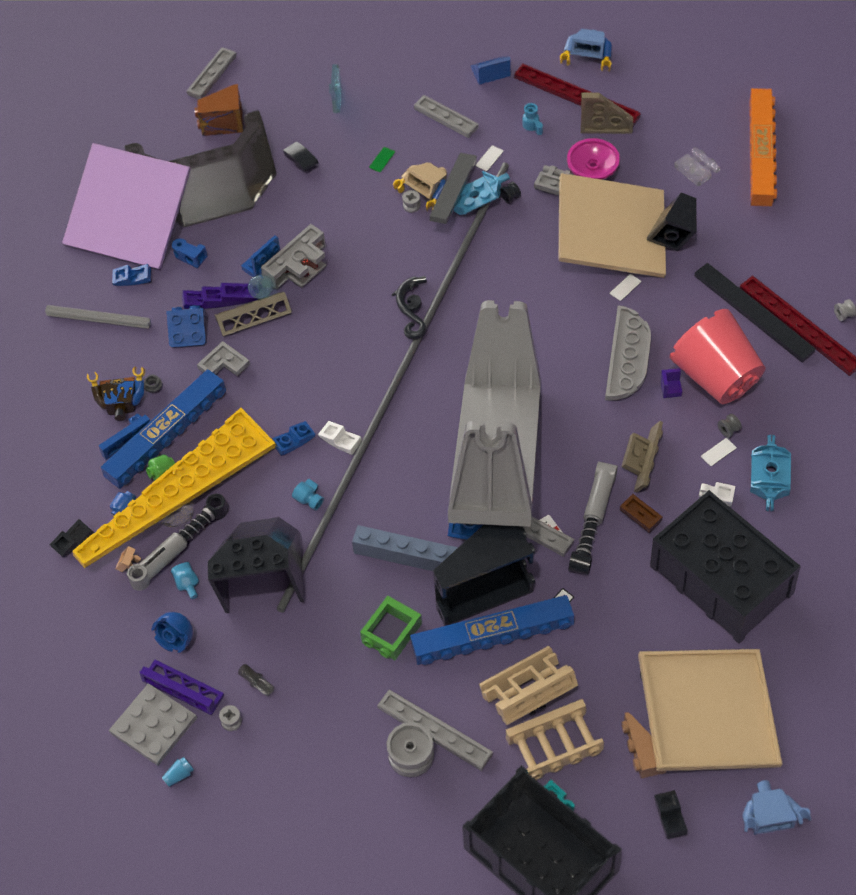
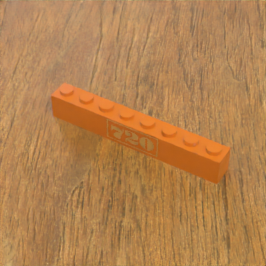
M751 88L749 100L751 206H772L773 199H777V189H774L777 183V175H774L777 162L773 161V159H776V148H773L776 144V135H773L776 129V122H773V119H775V109H772L775 106V96H772V89Z

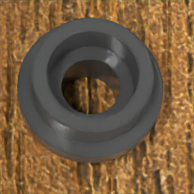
M148 375L144 380V389L147 392H157L162 387V381L156 375Z

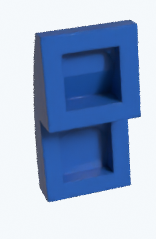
M148 264L135 268L125 265L113 269L112 284L114 286H132L151 282V267Z

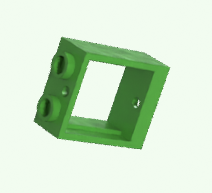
M387 595L360 631L361 641L366 647L378 650L383 657H390L396 660L411 640L410 635L415 634L422 625L421 614ZM386 613L408 624L393 645L372 634V631Z

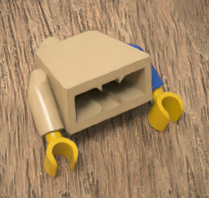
M428 162L412 165L401 176V180L397 179L393 182L394 189L398 190V193H402L405 190V183L425 197L433 198V200L426 203V210L428 211L430 207L434 208L446 183L447 171L444 167L438 168Z

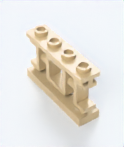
M547 646L483 681L479 686L483 698L488 703L496 698L500 700L495 706L503 722L508 725L578 686L574 670L570 666L565 665L558 670L554 667L559 664L558 658L553 653L552 648ZM532 678L536 681L523 689L519 687V685Z

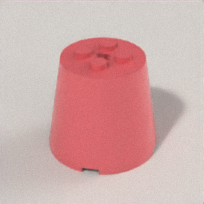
M720 309L714 312L715 316L710 319L704 317L692 326L674 345L675 352L670 353V359L720 404H727L742 397L745 392L755 385L765 372V366L730 310Z

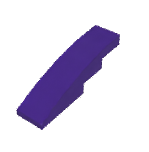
M221 283L220 287L202 286L201 291L183 290L182 292L183 309H190V306H201L203 309L221 308L258 300L257 284Z

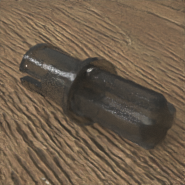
M248 664L240 667L238 674L246 679L251 687H256L266 696L274 692V686L264 679L261 673L254 671Z

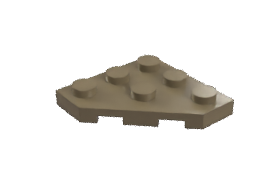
M582 93L581 133L632 134L633 117L600 93Z

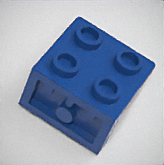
M274 235L241 265L242 270L254 279H260L262 277L261 267L280 251L278 236Z

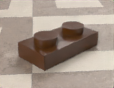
M634 494L620 505V511L649 533L663 519V516Z

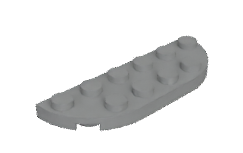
M619 305L617 308L605 400H619L634 394L643 385L647 374L651 343L650 327L647 321H644L639 316L638 312Z

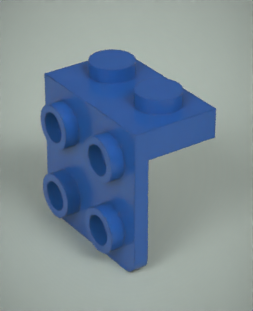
M190 306V309L182 310V307L171 308L172 311H166L170 347L198 346L206 343L205 309L201 308V306Z

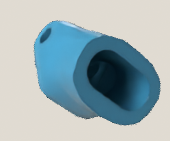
M184 562L173 567L171 574L174 577L177 589L180 591L187 590L191 599L197 598L198 595L194 586L199 583V580L190 563Z

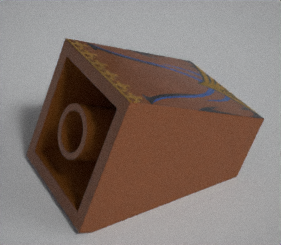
M238 84L231 85L197 100L198 107L195 108V117L199 118L197 119L198 130L201 129L202 136L243 133L242 104Z

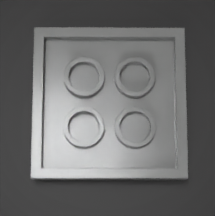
M148 683L109 729V732L159 766L195 722L197 716Z

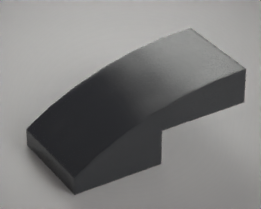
M298 142L283 150L285 156L292 159L296 167L303 171H307L319 163L315 156Z
M78 519L66 533L62 530L49 545L62 557H65L72 553L76 547L94 532Z
M675 790L654 795L666 838L671 839L688 835V829L682 816L681 805Z

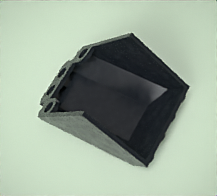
M280 517L242 522L221 543L208 561V581L225 613H230L228 579L286 570L299 601L304 602L299 530Z

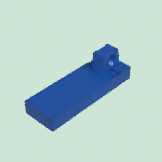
M137 413L129 418V426L98 445L101 455L105 460L111 458L150 422L146 414L140 416Z

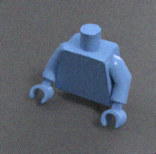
M767 780L757 783L759 792L752 794V798L746 803L742 815L745 824L744 831L748 832V828H753L754 835L794 828L797 820L796 817L799 824H803L804 818L811 821V814L808 808H802L789 795H786L782 789L771 790L770 783Z

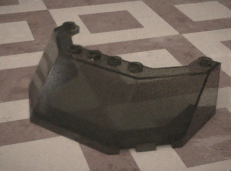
M259 110L245 115L244 122L246 128L234 144L168 161L191 168L175 221L180 226L188 227L251 210L256 205L259 196H262L268 188L269 182L272 179L274 180L277 173ZM139 143L124 145L127 152L155 158L145 154L142 145Z

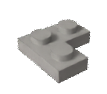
M222 341L197 364V367L203 373L209 369L214 374H217L225 367L238 376L250 365V361Z

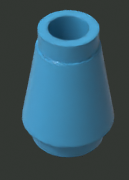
M183 757L175 761L165 775L162 776V779L170 787L190 776L194 769Z

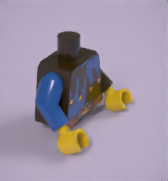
M136 367L133 368L132 372L136 379L135 377L105 380L99 381V384H97L99 377L96 372L95 380H90L89 374H87L88 381L92 383L91 390L95 402L101 409H106L108 415H114L115 420H125L126 413H133L135 406L143 398L144 380H142V376L145 375L143 367H141L140 374L136 373Z

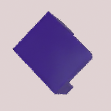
M679 368L662 370L660 384L663 398L682 397L681 370Z

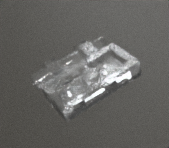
M694 147L691 153L695 156L691 157L687 153L675 161L674 167L699 187L711 178V170L717 173L720 171V167L714 159L708 158L703 150ZM702 161L706 165L702 166L699 162Z

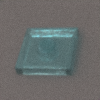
M332 64L329 94H331L333 113H339L342 92L340 68L338 64Z

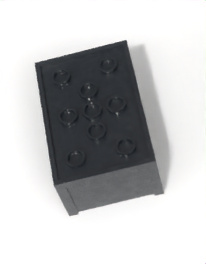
M710 490L653 538L650 567L659 571L676 586V589L681 594L684 593L706 612V615L711 620L714 619L738 643L742 642L745 639V635L787 597L790 598L794 594L801 567Z
M522 765L515 771L516 774L471 821L468 820L462 826L464 849L516 895H598L620 870L622 848L616 843L613 845L595 830L586 818L582 819L558 799L556 793L546 789L528 774V770Z

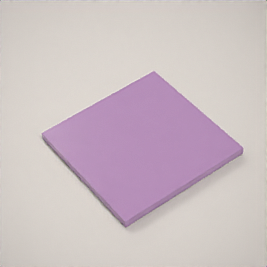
M92 143L62 244L140 265L148 264L151 268L161 270L191 168Z

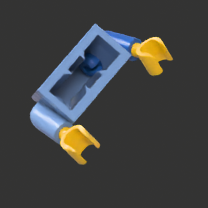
M581 29L578 33L568 37L564 48L565 52L560 55L561 64L565 59H567V65L570 64L569 54L571 53L600 59L604 58L601 62V71H603V66H608V71H610L611 61L609 59H611L612 44L604 37V32L595 29Z

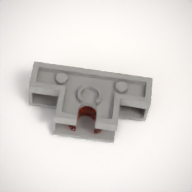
M312 224L306 227L261 267L263 281L275 289H278L288 279L301 288L326 267V264L321 261L325 258V253L322 251L326 246L324 232Z

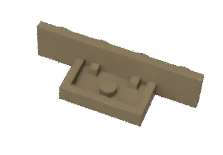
M659 421L650 429L648 439L636 433L630 435L621 467L638 475L634 488L636 493L646 488L650 482L649 474L654 467L653 459L659 449V446H657L658 440L663 434V430H661L662 421Z

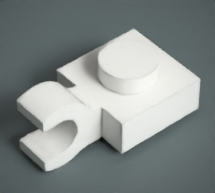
M716 482L715 487L701 484L699 497L710 490L728 506L732 505L735 486Z

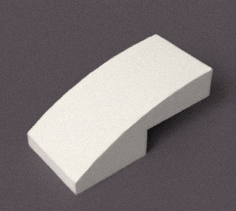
M330 421L327 422L318 434L327 443L353 455L362 441L361 436L347 432L344 426Z

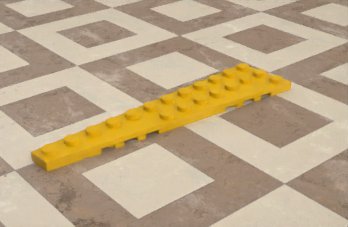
M242 408L238 409L225 421L223 426L219 429L216 428L211 432L212 435L198 444L196 449L189 451L181 460L171 466L143 490L142 495L136 500L130 501L128 507L122 512H117L108 524H103L95 533L72 551L73 556L84 568L88 567L276 447L275 442Z

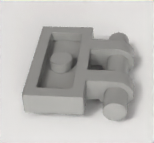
M544 165L543 172L540 171L534 183V188L559 196L560 174H574L570 170L564 171L557 169L553 165L551 167Z

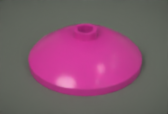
M597 138L584 139L575 143L567 154V165L574 175L600 180L608 178L615 173L620 162L617 149L611 143Z

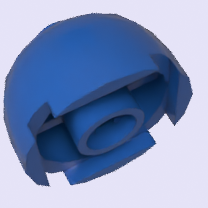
M178 612L163 614L153 623L151 628L152 632L154 630L156 634L154 637L156 642L170 652L173 649L179 650L177 653L182 652L189 645L193 637L192 624L186 616Z

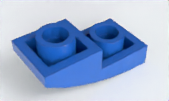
M304 421L291 426L289 432L276 436L272 440L275 442L276 450L283 456L315 437V433L309 424Z

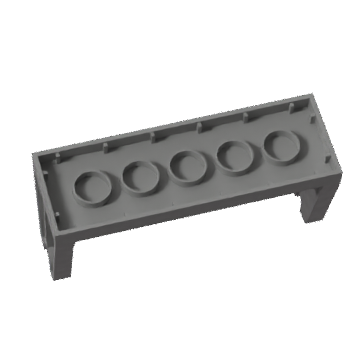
M487 300L481 304L465 377L448 506V523L531 526L541 378L528 308L524 302L514 301V305L509 307L507 317L499 315L498 304H495V301Z

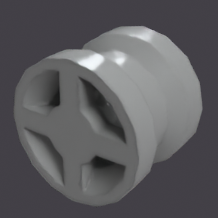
M414 190L406 191L402 196L403 208L406 212L414 213L420 209V195Z
M848 299L842 304H835L834 312L839 321H844L847 317L852 318L856 316V307Z
M231 705L222 708L219 714L222 727L227 731L237 730L242 723L238 708Z

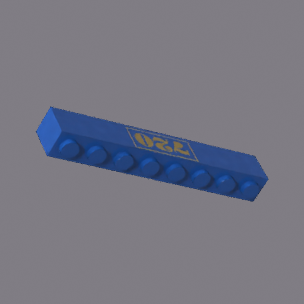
M207 369L101 466L103 476L119 489L127 485L138 472L145 468L150 459L157 457L165 447H168L178 435H181L191 423H194L204 411L208 410L217 399L224 395L226 392L224 380Z
M564 595L410 635L411 646L417 665H428L433 661L447 660L455 655H467L475 650L489 649L494 645L509 644L513 640L528 639L533 635L547 634L556 629H567L574 625V613L568 596Z

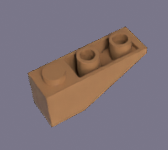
M626 712L621 725L623 733H627L629 740H627L629 752H633L635 757L633 759L635 772L639 771L641 778L666 773V771H657L651 735L629 712Z

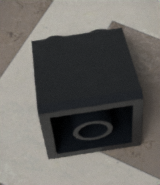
M681 192L661 213L648 234L647 241L679 251L697 232L696 198Z

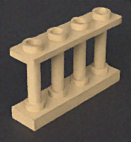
M583 699L506 729L508 744H518L529 767L527 768L528 774L536 780L548 772H557L563 766L570 763L572 765L577 764L587 756H596L604 749L603 739L600 738L594 741L583 719V716L586 715V705ZM571 720L576 722L586 742V745L576 749L564 727V724ZM551 728L557 730L567 750L566 753L555 756L545 735L546 730ZM532 736L538 738L547 756V761L536 764L525 740Z

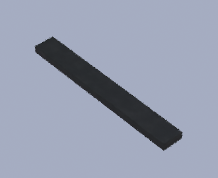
M708 262L695 272L694 276L799 361L803 363L815 353L816 348Z

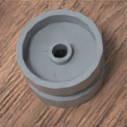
M410 722L395 727L389 734L387 751L389 763L393 770L406 777H417L427 772L434 760L433 740L428 729L421 724Z

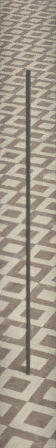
M504 162L496 177L506 173L509 167L508 163ZM491 202L480 207L423 319L426 330ZM422 337L412 341L301 559L302 575ZM291 581L276 608L279 612H284L295 591Z

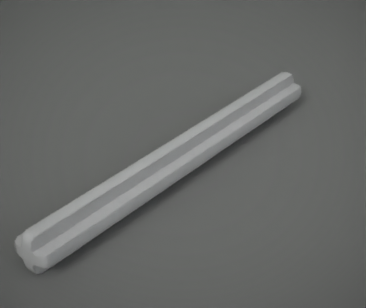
M47 305L45 309L47 316L149 328L151 324L150 318L53 305Z

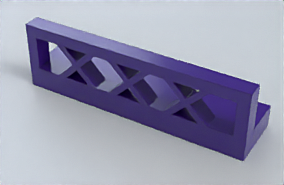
M155 659L149 668L143 666L139 672L143 682L149 683L153 687L211 716L224 697L223 692ZM158 667L164 670L165 675L163 676L154 670ZM171 678H181L182 684L171 680ZM195 685L199 688V692H195L187 687ZM213 694L217 697L213 701L205 695Z

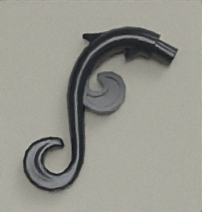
M426 276L408 278L392 293V296L396 295V303L402 313L420 325V329L417 331L411 330L415 326L414 322H409L405 326L404 335L411 340L423 337L426 333V325L420 317L413 313L421 307V298L415 294L410 295L406 299L407 303L410 304H406L404 298L409 290L412 291L419 284L427 283Z

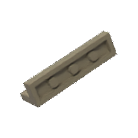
M282 291L215 314L214 316L219 324L222 336L292 312L286 294ZM284 301L285 311L277 312L273 310L276 302ZM265 307L270 310L267 317L260 318L256 316L259 308ZM244 313L252 315L248 324L239 322L241 315ZM227 319L235 321L233 328L225 331L222 321Z

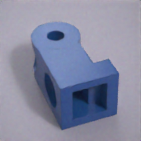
M182 238L172 242L174 256L197 269L208 257L204 245L199 244L196 247L187 243Z

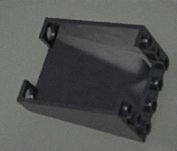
M484 524L433 570L436 610L444 626L460 622L533 593L535 579L531 572L528 573L524 558H527L529 564L534 563V554L536 552L533 544L528 543L526 539L527 534L523 526Z

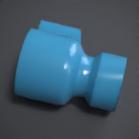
M528 103L524 106L523 128L528 131H536L537 135H542L543 124L539 122L538 106L534 103Z
M307 479L306 482H300L292 493V498L301 504L308 503L309 507L315 511L319 509L324 501L322 496L314 494L319 485L311 479Z

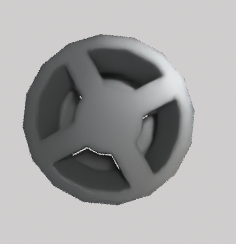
M729 414L725 420L722 419L717 424L720 432L727 438L732 436L734 431L738 432L742 429L740 420L734 414Z

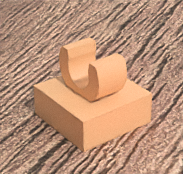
M128 546L121 553L115 568L116 570L123 572L126 568L129 569L133 565L132 561L138 563L141 560L138 555H133L135 552L134 548Z

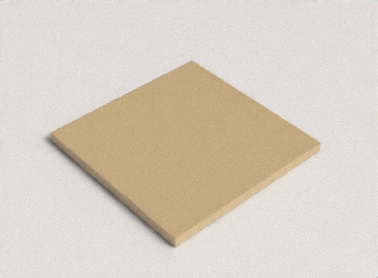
M561 173L559 177L558 261L664 278L666 275L665 247L647 241L648 234L664 211V190Z
M760 649L639 652L638 657L657 771L773 768L782 766Z

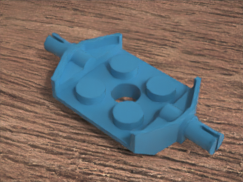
M482 171L483 177L464 186L453 211L459 215H464L499 198L501 183L510 179L507 172L499 177H495V175Z
M768 435L767 445L758 446L751 453L750 492L766 500V511H769V508L770 511H774V500L790 495L791 453L786 448L775 444V435H772V441L771 435ZM773 466L776 468V471L770 472L766 468Z

